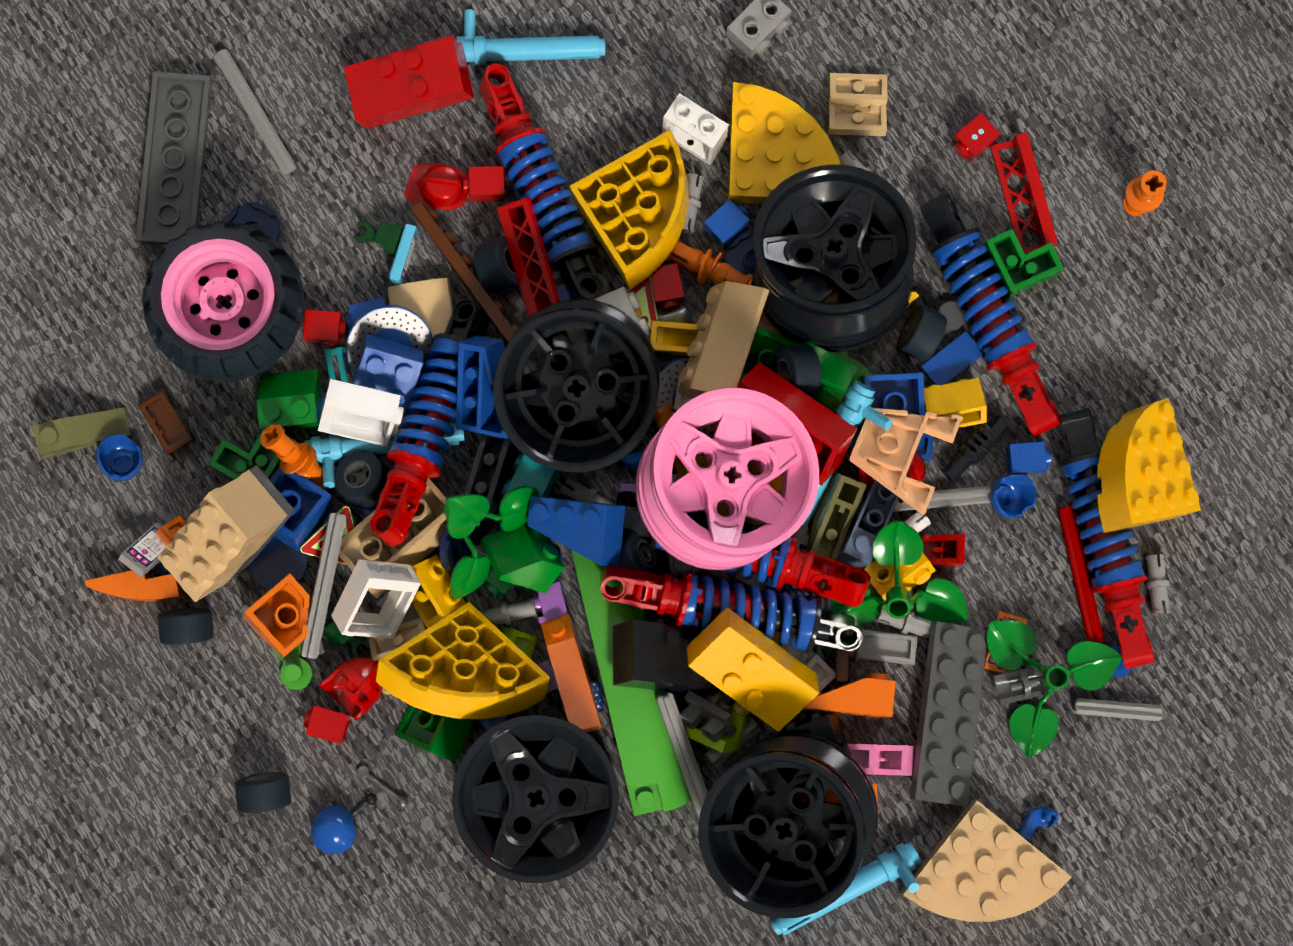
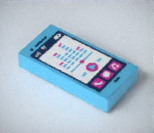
M406 224L389 274V279L394 285L403 284L419 234L417 226Z

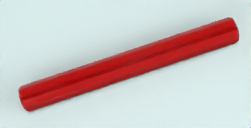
M1065 506L1060 508L1058 513L1087 641L1105 645L1095 596L1092 593L1093 587L1087 568V560L1083 552V542L1079 537L1080 529L1075 521L1077 517L1076 511L1072 509V506Z

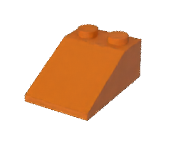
M871 673L868 674L867 678L816 696L802 710L890 718L893 717L896 681L888 680V674Z

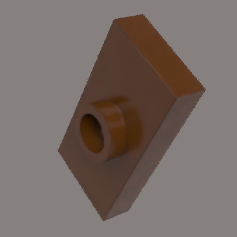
M161 390L138 404L139 409L167 455L173 454L194 441L165 391Z
M846 629L840 635L850 636L852 629ZM837 649L836 680L838 682L849 683L850 661H856V649L852 651Z

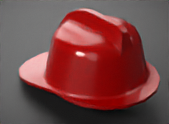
M420 163L413 166L404 195L413 205L421 202L425 208L430 206L432 209L455 210L463 206L468 200L467 194H464L463 176H467V174L460 168L452 165Z

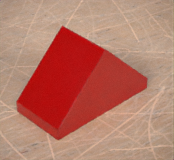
M965 534L921 536L923 553L933 566L960 567L964 565Z

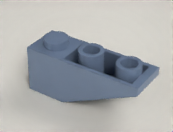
M873 479L854 515L837 559L853 567H860L862 569L871 564L874 557V539L880 529L888 524L899 499L897 495L875 479Z

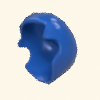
M125 434L109 435L100 442L96 451L97 464L104 475L115 481L130 480L139 473L143 464L139 445Z
M1007 474L995 481L991 487L989 498L994 511L1003 518L1022 517L1027 509L1035 506L1037 490L1033 481L1026 475Z
M337 805L326 806L316 813L311 826V837L319 850L326 854H342L354 844L357 829L352 813L349 810Z

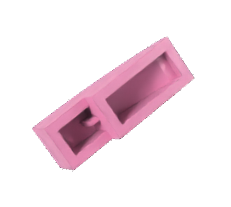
M848 744L851 755L862 766L866 774L912 776L915 746Z

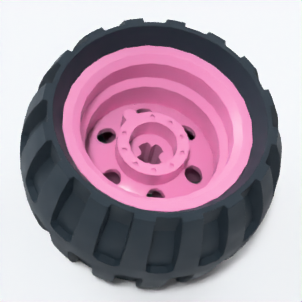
M214 221L213 224H197L186 229V233L176 239L171 238L162 246L161 254L156 260H152L148 268L147 280L142 292V305L145 322L153 341L173 364L199 378L212 381H239L268 370L283 354L288 352L302 325L304 291L294 262L280 244L267 234L249 225L232 223L231 221ZM230 270H237V278H228L227 273ZM202 277H208L209 281L204 286H200L199 280ZM255 290L258 291L259 297L256 300L248 298ZM226 300L232 306L226 309L221 305L222 301ZM194 304L201 307L200 312L196 315L191 313V307ZM241 318L250 320L248 328L240 327L239 320ZM219 325L221 327L220 334L217 336L212 335L211 331Z

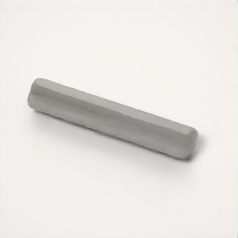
M1077 698L1074 701V713L1160 721L1162 718V706Z

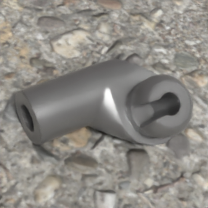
M682 305L666 313L657 309L658 321L687 323L690 312L687 307Z

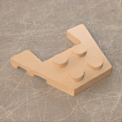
M873 408L891 419L893 424L889 430H884L866 418L849 461L919 513L925 515L935 487L907 477V472L923 433L953 444L963 416L939 417L937 413L926 412L925 415L908 414V411Z

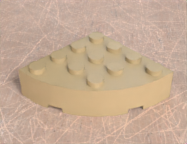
M972 800L913 876L919 884V890L915 893H910L906 886H904L899 893L919 907L943 917L967 922H992L1015 917L1038 907L1054 896L1072 877L978 800Z

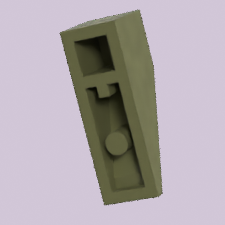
M124 407L60 418L32 426L38 453L46 459L99 445L109 435L125 434L127 437L132 436Z
M837 472L834 473L814 513L807 552L812 550L817 555L834 560L837 559L867 486L866 484Z

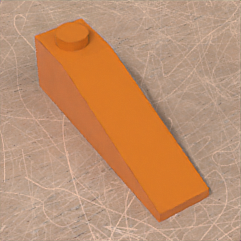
M567 614L541 623L547 651L568 722L578 726L586 733L602 728L579 635L570 615Z

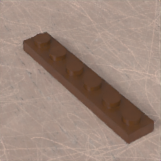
M418 202L411 207L413 216L508 345L519 329L514 322L510 324L503 316L506 310L497 298L492 301L486 293L488 289L484 287L479 277H475L470 271L473 265L464 252L458 254L454 249L453 245L456 244L454 238L447 229L441 231L436 224L439 218L430 206L425 208L421 202Z

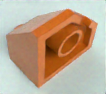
M289 574L249 607L242 617L264 642L284 658L307 638L310 595Z

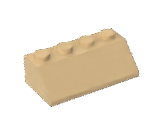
M725 281L713 286L706 296L708 304L705 313L700 316L697 322V329L699 330L696 339L688 349V356L690 357L687 366L683 368L679 375L678 381L680 386L678 393L693 399L709 391L737 388L769 293L768 289Z
M429 478L426 483V492L421 496L418 510L414 514L408 535L403 543L398 546H389L370 530V520L375 510L342 538L339 557L352 572L359 559L409 564L412 567L420 563L440 545L442 534L447 525V517L443 513L446 497ZM368 588L376 599L387 591L386 589Z

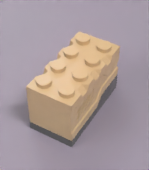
M256 465L226 485L208 492L201 501L199 509L189 516L186 520L187 524L177 531L173 536L174 540L165 546L157 558L192 600L197 602L241 575L295 510Z

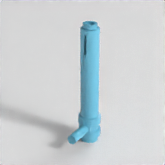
M472 9L464 11V36H457V40L463 44L466 62H475V65H485L486 62L600 59V56H605V38H599V36L488 39L484 36H476L475 11Z
M854 381L852 386H848L844 393L846 396L844 402H840L836 409L838 416L856 428L858 425L863 424L865 418L884 430H889L893 424L891 419L871 408L875 400L873 398L875 390L858 381ZM834 473L822 486L819 484L815 503L803 525H809Z
M449 423L454 428L455 433L451 437L443 438L448 441L449 446L459 445L460 441H465L464 430L456 429V423ZM329 434V438L314 436L311 437V440H305L304 443L310 444L316 451L318 464L322 465L323 486L325 488H333L335 486L334 463H339L345 456L355 451L364 450L374 455L387 454L396 438L390 436L387 447L334 434Z
M909 842L905 845L900 843L894 847V851L890 853L885 851L877 856V860L860 868L848 889L828 907L803 917L770 919L777 936L782 933L785 936L887 881L893 882L901 878L910 893L917 892L919 884L911 872L916 870V866L922 862L912 843Z

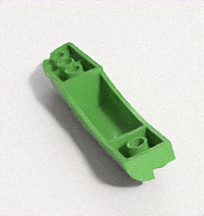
M571 550L633 814L638 816L659 810L666 812L681 807L690 802L691 797L656 702V697L666 693V691L613 685V625L633 619L649 621L647 611L632 605L606 600L600 591V576L602 571L608 566H601ZM612 579L606 584L609 587L615 588L620 586L621 582Z

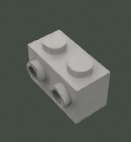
M754 0L727 27L726 36L749 58H752L756 53L762 55L771 45L769 40L774 34L781 35L789 27L792 10L781 0Z

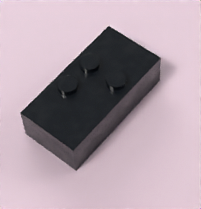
M634 619L613 625V685L678 693L692 691L697 695L705 696L707 694L715 695L717 692L722 691L688 666L687 646L703 631L701 628Z

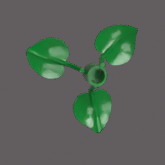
M520 486L510 490L500 503L499 514L489 512V501L483 495L462 494L446 498L443 513L447 517L448 533L453 538H463L471 550V557L465 556L461 558L453 570L450 591L454 599L462 598L478 589L485 582L490 571L489 559L484 555L478 556V551L468 535L474 531L476 526L480 525V521L485 517L495 521L501 520L500 527L504 531H513L523 526L528 521L530 496H538L536 488Z
M898 520L882 527L873 542V554L876 561L883 566L894 564L895 587L887 591L886 600L878 593L871 594L868 587L863 603L860 606L850 607L832 599L829 610L830 612L851 615L857 619L859 624H865L874 620L881 611L880 604L884 610H887L889 616L895 619H902L910 613L916 602L919 616L929 621L947 623L967 621L968 618L967 604L962 591L955 583L948 579L934 578L930 580L926 585V589L918 590L911 599L908 590L901 587L900 564L912 565L916 563L923 553V541L917 531L903 521Z
M1014 620L992 621L987 629L986 641L988 651L992 660L999 667L1014 671L1025 661L1027 664L1042 671L1041 682L1047 688L1046 693L1037 702L1036 707L1031 704L1020 705L1012 712L1009 719L1010 734L1026 757H1032L1042 752L1056 736L1058 731L1057 714L1051 709H1041L1050 695L1054 694V690L1065 688L1069 683L1071 673H1073V681L1078 687L1090 691L1098 690L1109 682L1117 666L1122 661V655L1113 648L1098 642L1084 641L1073 645L1068 650L1066 658L1071 666L1070 668L1066 669L1060 665L1046 667L1027 657L1036 648L1035 634L1028 625Z

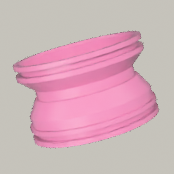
M723 388L713 390L685 403L650 440L641 456L637 469L635 486L637 505L641 518L651 536L664 550L678 560L698 568L710 570L738 568L759 559L790 538L805 522L812 510L818 492L819 463L816 449L808 431L797 416L785 405L766 394L749 389ZM718 424L713 439L698 431L702 427ZM751 431L761 437L766 443L752 446ZM675 455H677L686 467L688 474L673 483L672 468ZM696 455H702L707 459V468H701L696 464ZM749 462L755 463L759 467L760 473L758 476L752 475L748 471L747 465ZM780 474H782L781 495L768 484ZM722 503L728 507L729 517H722L718 514L717 504ZM704 510L707 515L709 530L692 520L687 515V512ZM745 517L764 524L754 531L741 534Z

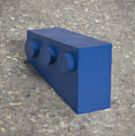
M477 335L459 342L456 429L509 439L497 416L493 395L495 371L505 349L503 340Z
M530 496L527 526L601 566H620L625 506L555 497Z

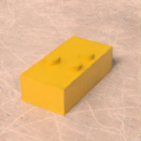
M728 607L687 646L688 666L778 732L819 694L817 674Z

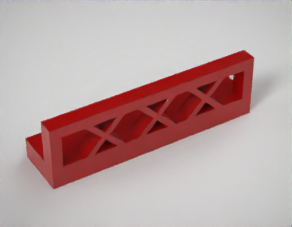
M1028 133L1017 134L1011 141L991 145L990 150L1011 226L1024 253L1028 254L1049 243H1052L1054 247L1058 241ZM1013 147L1016 160L1013 166L1010 167L1001 161L998 151ZM1017 163H1018L1020 172L1014 169V168L1016 167ZM1003 168L1009 171L1006 177ZM1011 173L1023 180L1024 187L1020 194L1008 188L1007 180ZM1024 191H1026V195H1027V198H1028V199H1026V198H1024V197L1022 196L1023 193H1024ZM1011 196L1016 198L1014 204L1012 203ZM1019 200L1030 206L1031 215L1027 222L1015 214L1014 208ZM1032 218L1034 220L1035 226L1029 224ZM1018 223L1024 226L1021 232ZM1026 228L1037 233L1039 245L1025 248L1022 235Z
M526 197L498 207L497 211L527 314L530 317L540 309L550 305L547 294H549L551 304L559 302L560 298L531 198ZM522 206H523V208H524V211H525V214H526V218H524V214H523V211H522V208H521ZM539 266H541V269H542V273H543L542 276H541V273H540Z

